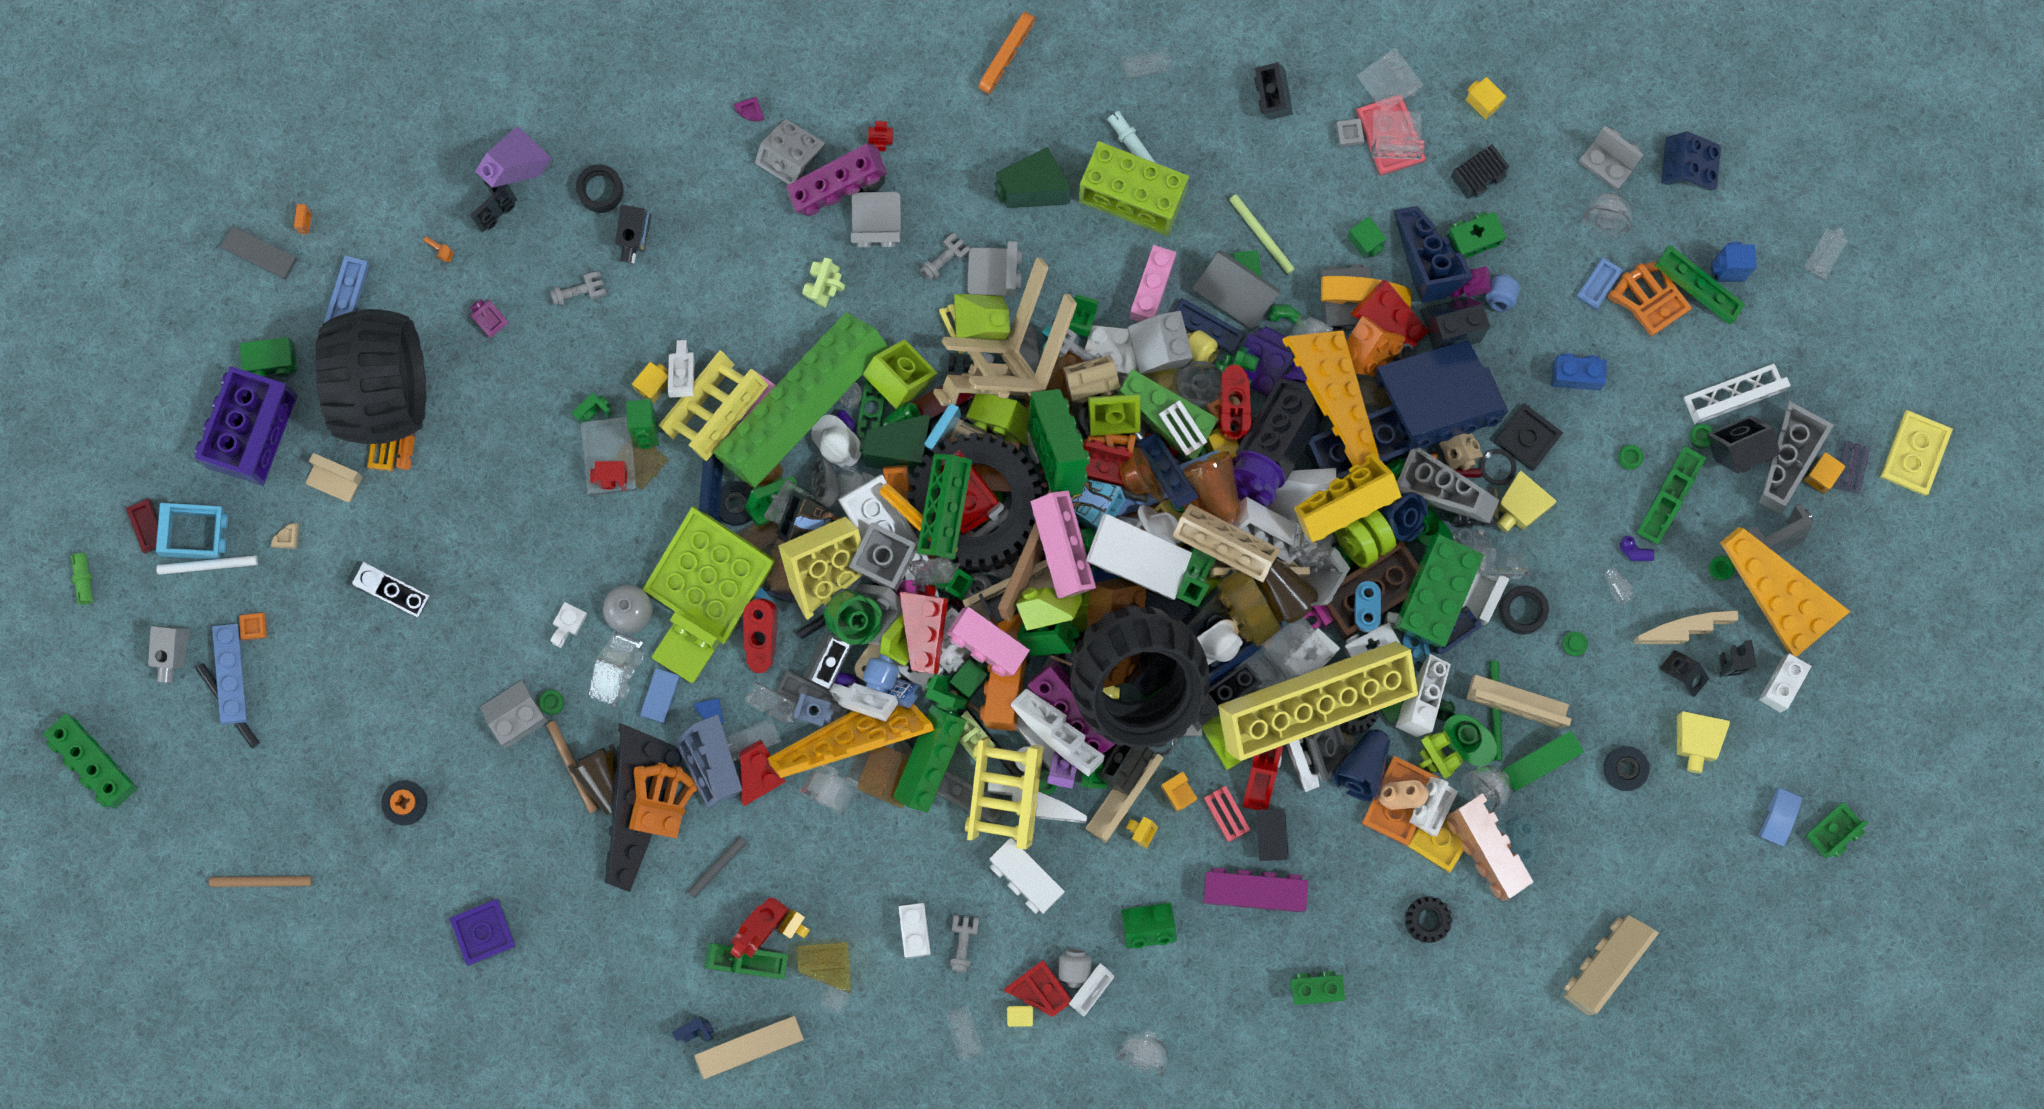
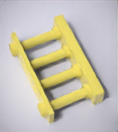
M721 350L694 381V396L681 397L658 425L673 440L679 433L690 439L689 446L705 461L711 457L713 451L729 435L768 387V384L754 370L750 369L743 376L732 369L735 364ZM725 376L738 383L730 395L717 388ZM710 395L722 402L714 414L701 406ZM694 414L707 421L699 433L686 426Z
M984 737L974 747V757L977 759L970 817H967L965 823V832H968L967 840H974L979 836V832L1009 836L1017 840L1016 848L1026 850L1032 846L1044 746L1034 744L1028 747V750H1025V752L989 747L990 737ZM988 757L1022 762L1026 766L1025 775L1015 777L986 772ZM985 782L1019 787L1023 791L1022 800L1013 802L983 797ZM982 807L1017 812V815L1020 816L1019 825L1011 827L981 822Z

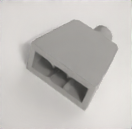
M151 626L148 665L158 667L157 682L172 683L174 669L184 668L190 629L171 626Z

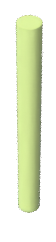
M1233 195L1229 201L1286 274L1289 275L1295 270L1293 265L1238 195Z

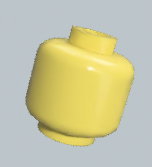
M1201 330L1195 331L1192 334L1188 333L1187 337L1193 357L1190 361L1198 367L1212 364L1219 353L1217 349L1218 344L1215 339Z

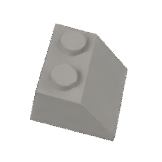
M1181 311L1156 315L1127 328L1137 369L1140 374L1186 366L1193 358Z
M871 522L849 568L897 592L917 552L918 546L916 543Z
M523 680L480 707L490 729L500 745L506 749L549 722Z

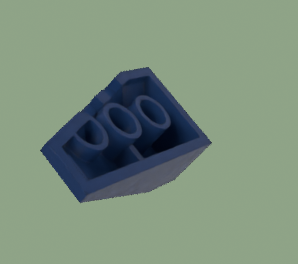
M1418 206L1394 211L1413 283L1422 303L1445 299L1472 280L1473 276L1464 256L1460 252L1456 253L1450 246V241L1446 237H1442L1434 229V223Z

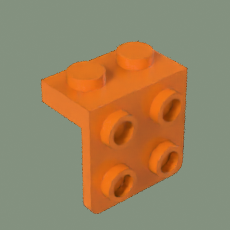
M1362 316L1346 341L1355 373L1376 377L1377 367L1392 361L1394 356L1403 348L1405 337L1398 333L1384 331L1368 317Z

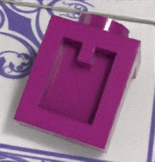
M479 299L470 307L472 311L468 315L489 338L509 323L488 299L484 301Z

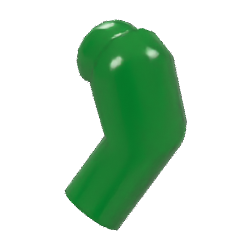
M1275 304L1270 307V311L1267 314L1268 318L1273 322H1277L1280 317L1287 318L1297 327L1305 319L1301 313L1288 304Z

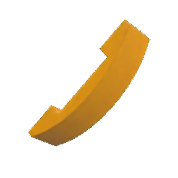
M1352 276L1321 277V301L1344 304L1346 302L1361 303L1382 280ZM1389 282L1411 309V289Z

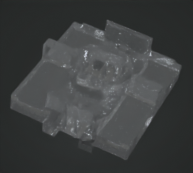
M786 480L777 496L771 495L774 500L764 516L766 519L780 525L792 490H796L812 499L814 496L808 490H803L795 485L794 482Z

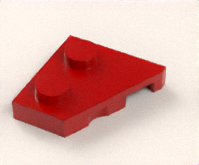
M762 740L739 752V764L741 765L739 773L742 787L740 800L743 806L786 782L784 777L780 778L770 766L767 758L771 755Z
M1045 960L1039 962L1004 989L1009 995L1011 994L1023 1000L1028 1005L1040 1009L1051 1017H1054L1066 1008L1072 1000Z

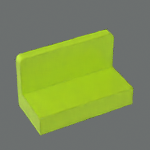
M902 613L882 635L880 653L902 665H907L910 662Z

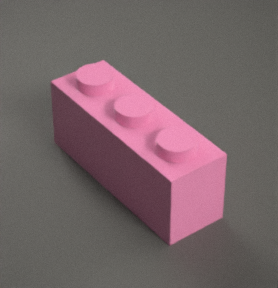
M1153 245L1130 312V320L1141 322L1157 315L1175 262V251Z
M970 607L961 609L946 632L947 635L952 637L950 641L954 645L969 649L972 652L970 655L981 663L986 661L992 666L991 670L1001 677L1014 675L1030 651Z

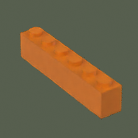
M1020 613L1014 615L1011 621L1004 620L996 624L999 629L1019 642L1016 636L1023 622ZM1028 654L1012 676L1005 675L1001 677L991 670L992 666L988 664L990 678L984 684V696H987L986 703L980 709V719L983 720L986 728L1016 731L1019 715L1011 707V703L1022 693Z

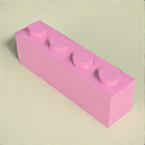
M1069 491L1053 492L1030 501L1057 598L1073 597L1095 589V582L1090 565L1086 562L1087 554Z

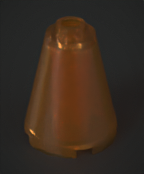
M1229 451L1208 456L1209 459L1202 462L1198 460L1187 466L1183 470L1185 477L1211 514L1228 523L1236 521L1238 519L1237 515L1241 511L1233 460Z

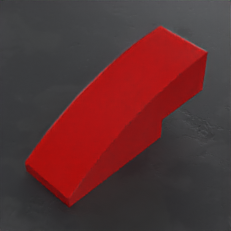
M1283 745L1253 756L1242 807L1253 810L1268 809Z

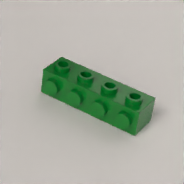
M931 705L927 715V719L932 723L934 731L918 736L893 795L895 799L907 807L926 813L929 812L934 802L937 790L944 778L945 771L954 755V750L967 722L966 719L953 711L943 710L936 707V705Z
M67 713L64 714L43 733L48 739L46 742L47 746L53 752H59L64 757L62 762L68 769L77 771L81 776L78 780L87 789L92 788L97 794L95 799L104 808L108 806L116 809L138 789L133 781L74 716Z

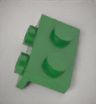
M793 476L785 479L778 478L772 484L764 487L758 486L750 492L749 499L744 508L757 526L783 517L792 490H795L798 483Z
M934 674L926 683L925 691L927 693L925 698L937 702L936 707L946 711L952 710L957 712L958 709H966L969 699L947 691L952 677Z
M1841 802L1804 836L1825 859L1832 856L1837 858L1847 850L1845 845L1851 839L1856 841L1866 832L1863 828L1868 825V822L1866 820L1861 821L1844 802Z
M1171 903L1121 910L1127 949H1140L1145 946L1158 944L1167 945L1177 941L1176 925Z
M1335 971L1320 972V977L1310 978V973L1295 974V979L1289 980L1290 991L1293 993V1003L1295 1005L1345 1000L1343 975H1336Z

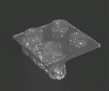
M1394 48L1356 75L1383 113H1386L1407 97H1414L1418 93L1417 90L1424 86L1397 48Z

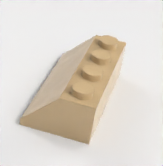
M1629 915L1624 916L1622 919L1618 917L1610 926L1612 933L1607 939L1602 937L1594 947L1597 950L1592 958L1588 956L1579 967L1582 971L1578 977H1571L1565 984L1564 989L1566 992L1563 997L1586 1015L1597 1014L1659 933Z

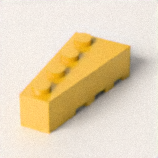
M1374 453L1366 457L1367 462L1359 466L1356 464L1349 469L1350 474L1343 479L1336 478L1331 481L1329 489L1317 491L1294 508L1303 533L1312 543L1324 539L1330 533L1345 528L1350 523L1369 516L1373 511L1390 505L1402 497L1393 472Z

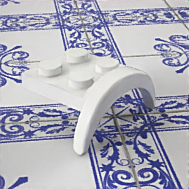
M1103 326L1091 327L1085 347L1086 351L1094 356L1097 353H1100L1102 357L1111 355L1116 365L1118 377H1126L1132 369L1138 372L1128 329Z

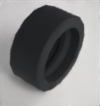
M603 164L592 165L584 169L576 182V192L583 206L596 213H605L615 209L621 202L624 194L623 183L618 173L611 167ZM602 175L612 180L614 192L610 198L596 202L587 196L586 186L590 179Z
M1527 585L1518 586L1509 591L1501 601L1499 609L1500 618L1505 627L1513 633L1521 635L1531 634L1541 628L1547 620L1549 614L1548 600L1535 587ZM1519 596L1531 597L1538 605V617L1530 624L1517 623L1510 615L1511 602Z

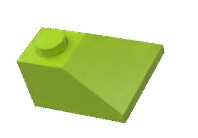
M954 294L957 338L1006 340L1010 333L1009 309L1003 296Z
M1140 395L1088 397V417L1091 436L1140 432Z
M1032 587L1022 592L1016 605L1026 630L1073 620L1084 599V595L1082 593L1073 597L1058 599L1054 588L1044 587L1036 589Z

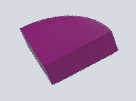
M757 97L734 104L736 111L743 118L745 117V119L747 118V120L754 122L764 121Z

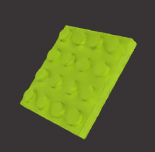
M693 506L643 590L679 615L715 636L722 644H725L743 617L744 608L754 599L777 560L708 514L699 511V508Z

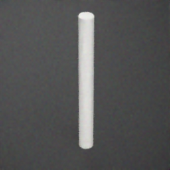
M258 556L157 565V574L258 565Z

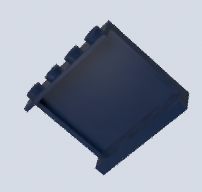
M1469 340L1377 367L1375 382L1379 389L1385 388L1410 437V450L1425 448L1432 443L1448 441L1455 436L1471 434L1478 429L1487 426L1493 427L1502 422L1505 408Z

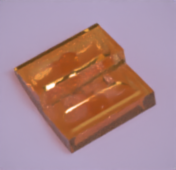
M886 746L873 749L858 781L856 790L903 810L904 804L895 799L893 795L909 760V756Z

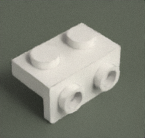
M1430 777L1425 785L1429 791L1427 801L1422 806L1414 808L1409 822L1429 835L1437 837L1458 791L1448 786L1449 783L1447 781Z

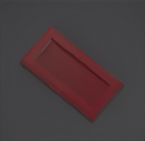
M148 498L126 508L144 554L156 549L159 521L153 504Z

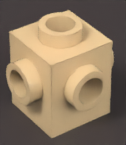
M1472 433L1461 434L1448 441L1439 443L1444 453L1445 461L1452 469L1462 468L1463 471L1468 470L1476 465V460L1483 457L1480 445Z

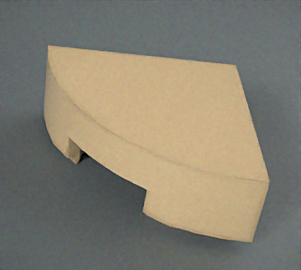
M289 524L273 537L271 547L297 549L299 524Z

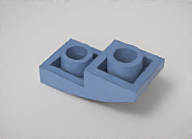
M1778 787L1767 808L1769 814L1759 835L1764 839L1784 846L1795 823L1802 797Z

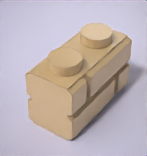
M1111 355L1063 367L1067 391L1072 402H1086L1088 397L1099 394L1101 396H1109L1114 393V390L1120 389L1116 365Z

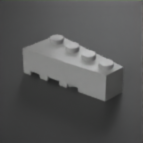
M1420 448L1410 450L1397 481L1400 492L1417 493L1424 497L1427 505L1490 523L1499 502L1493 495Z

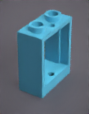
M160 503L156 553L162 557L221 559V553L226 551V538H222L223 529L228 527V514H224L225 511L222 506ZM173 515L216 517L213 550L170 548Z

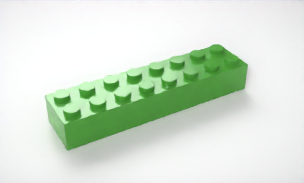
M846 312L787 375L772 388L768 395L754 407L748 416L737 425L729 436L720 443L713 453L728 471L756 488L856 382L874 356L886 350L888 345L876 328Z

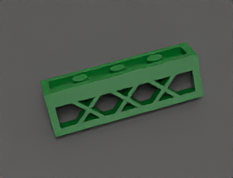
M934 454L917 554L955 559L972 464L971 459L956 455ZM942 461H945L944 470L941 473V464ZM940 487V495L936 497L937 489ZM936 512L935 521L932 523V515ZM931 537L930 549H927L928 539Z

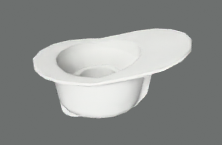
M828 414L824 415L812 427V440L826 460L843 468L850 467L858 462L861 456L859 451L860 440L842 420Z
M1146 505L1138 508V518L1143 523L1142 526L1146 532L1176 546L1182 542L1173 537L1179 523L1176 517L1167 512L1158 514L1153 508Z
M1228 619L1219 621L1197 637L1205 652L1208 665L1216 660L1220 662L1230 661L1237 655L1243 643L1238 636L1237 625L1234 621Z

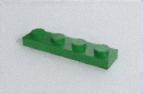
M1671 245L1664 249L1654 265L1729 325L1735 322L1745 306V303Z

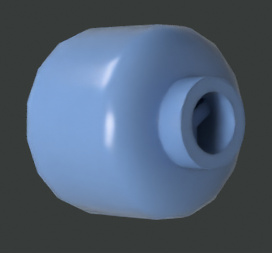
M1507 274L1491 278V292L1486 293L1488 305L1498 312H1505L1513 308L1517 303L1519 294L1518 282Z
M880 654L879 658L869 659L863 674V680L867 683L866 687L883 693L886 690L893 689L899 674V667L893 664L894 660Z

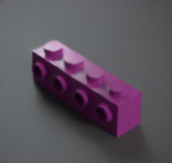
M866 143L790 183L786 187L795 212L812 216L817 214L820 208L838 203L841 197L856 194L866 184L877 183L880 181V177L886 175L887 172L878 147Z
M1055 660L1032 677L1028 684L1030 687L1029 691L1067 715L1065 722L1086 735L1085 743L1102 754L1115 745L1103 735L1097 733L1085 721L1075 703L1070 678Z
M1211 868V872L1205 873L1203 904L1306 912L1308 880H1302V875L1287 874V878H1277V873L1262 872V876H1252V871L1236 870V874H1228L1226 869Z

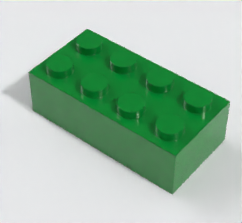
M1060 389L1031 392L1027 429L1051 493L1069 491L1070 496L1083 494L1084 483H1087L1086 466L1090 464L1088 451L1083 448L1081 433L1076 431L1075 418L1073 415L1070 416L1067 398H1063Z
M1440 534L1432 536L1393 628L1437 648L1446 647L1484 554Z

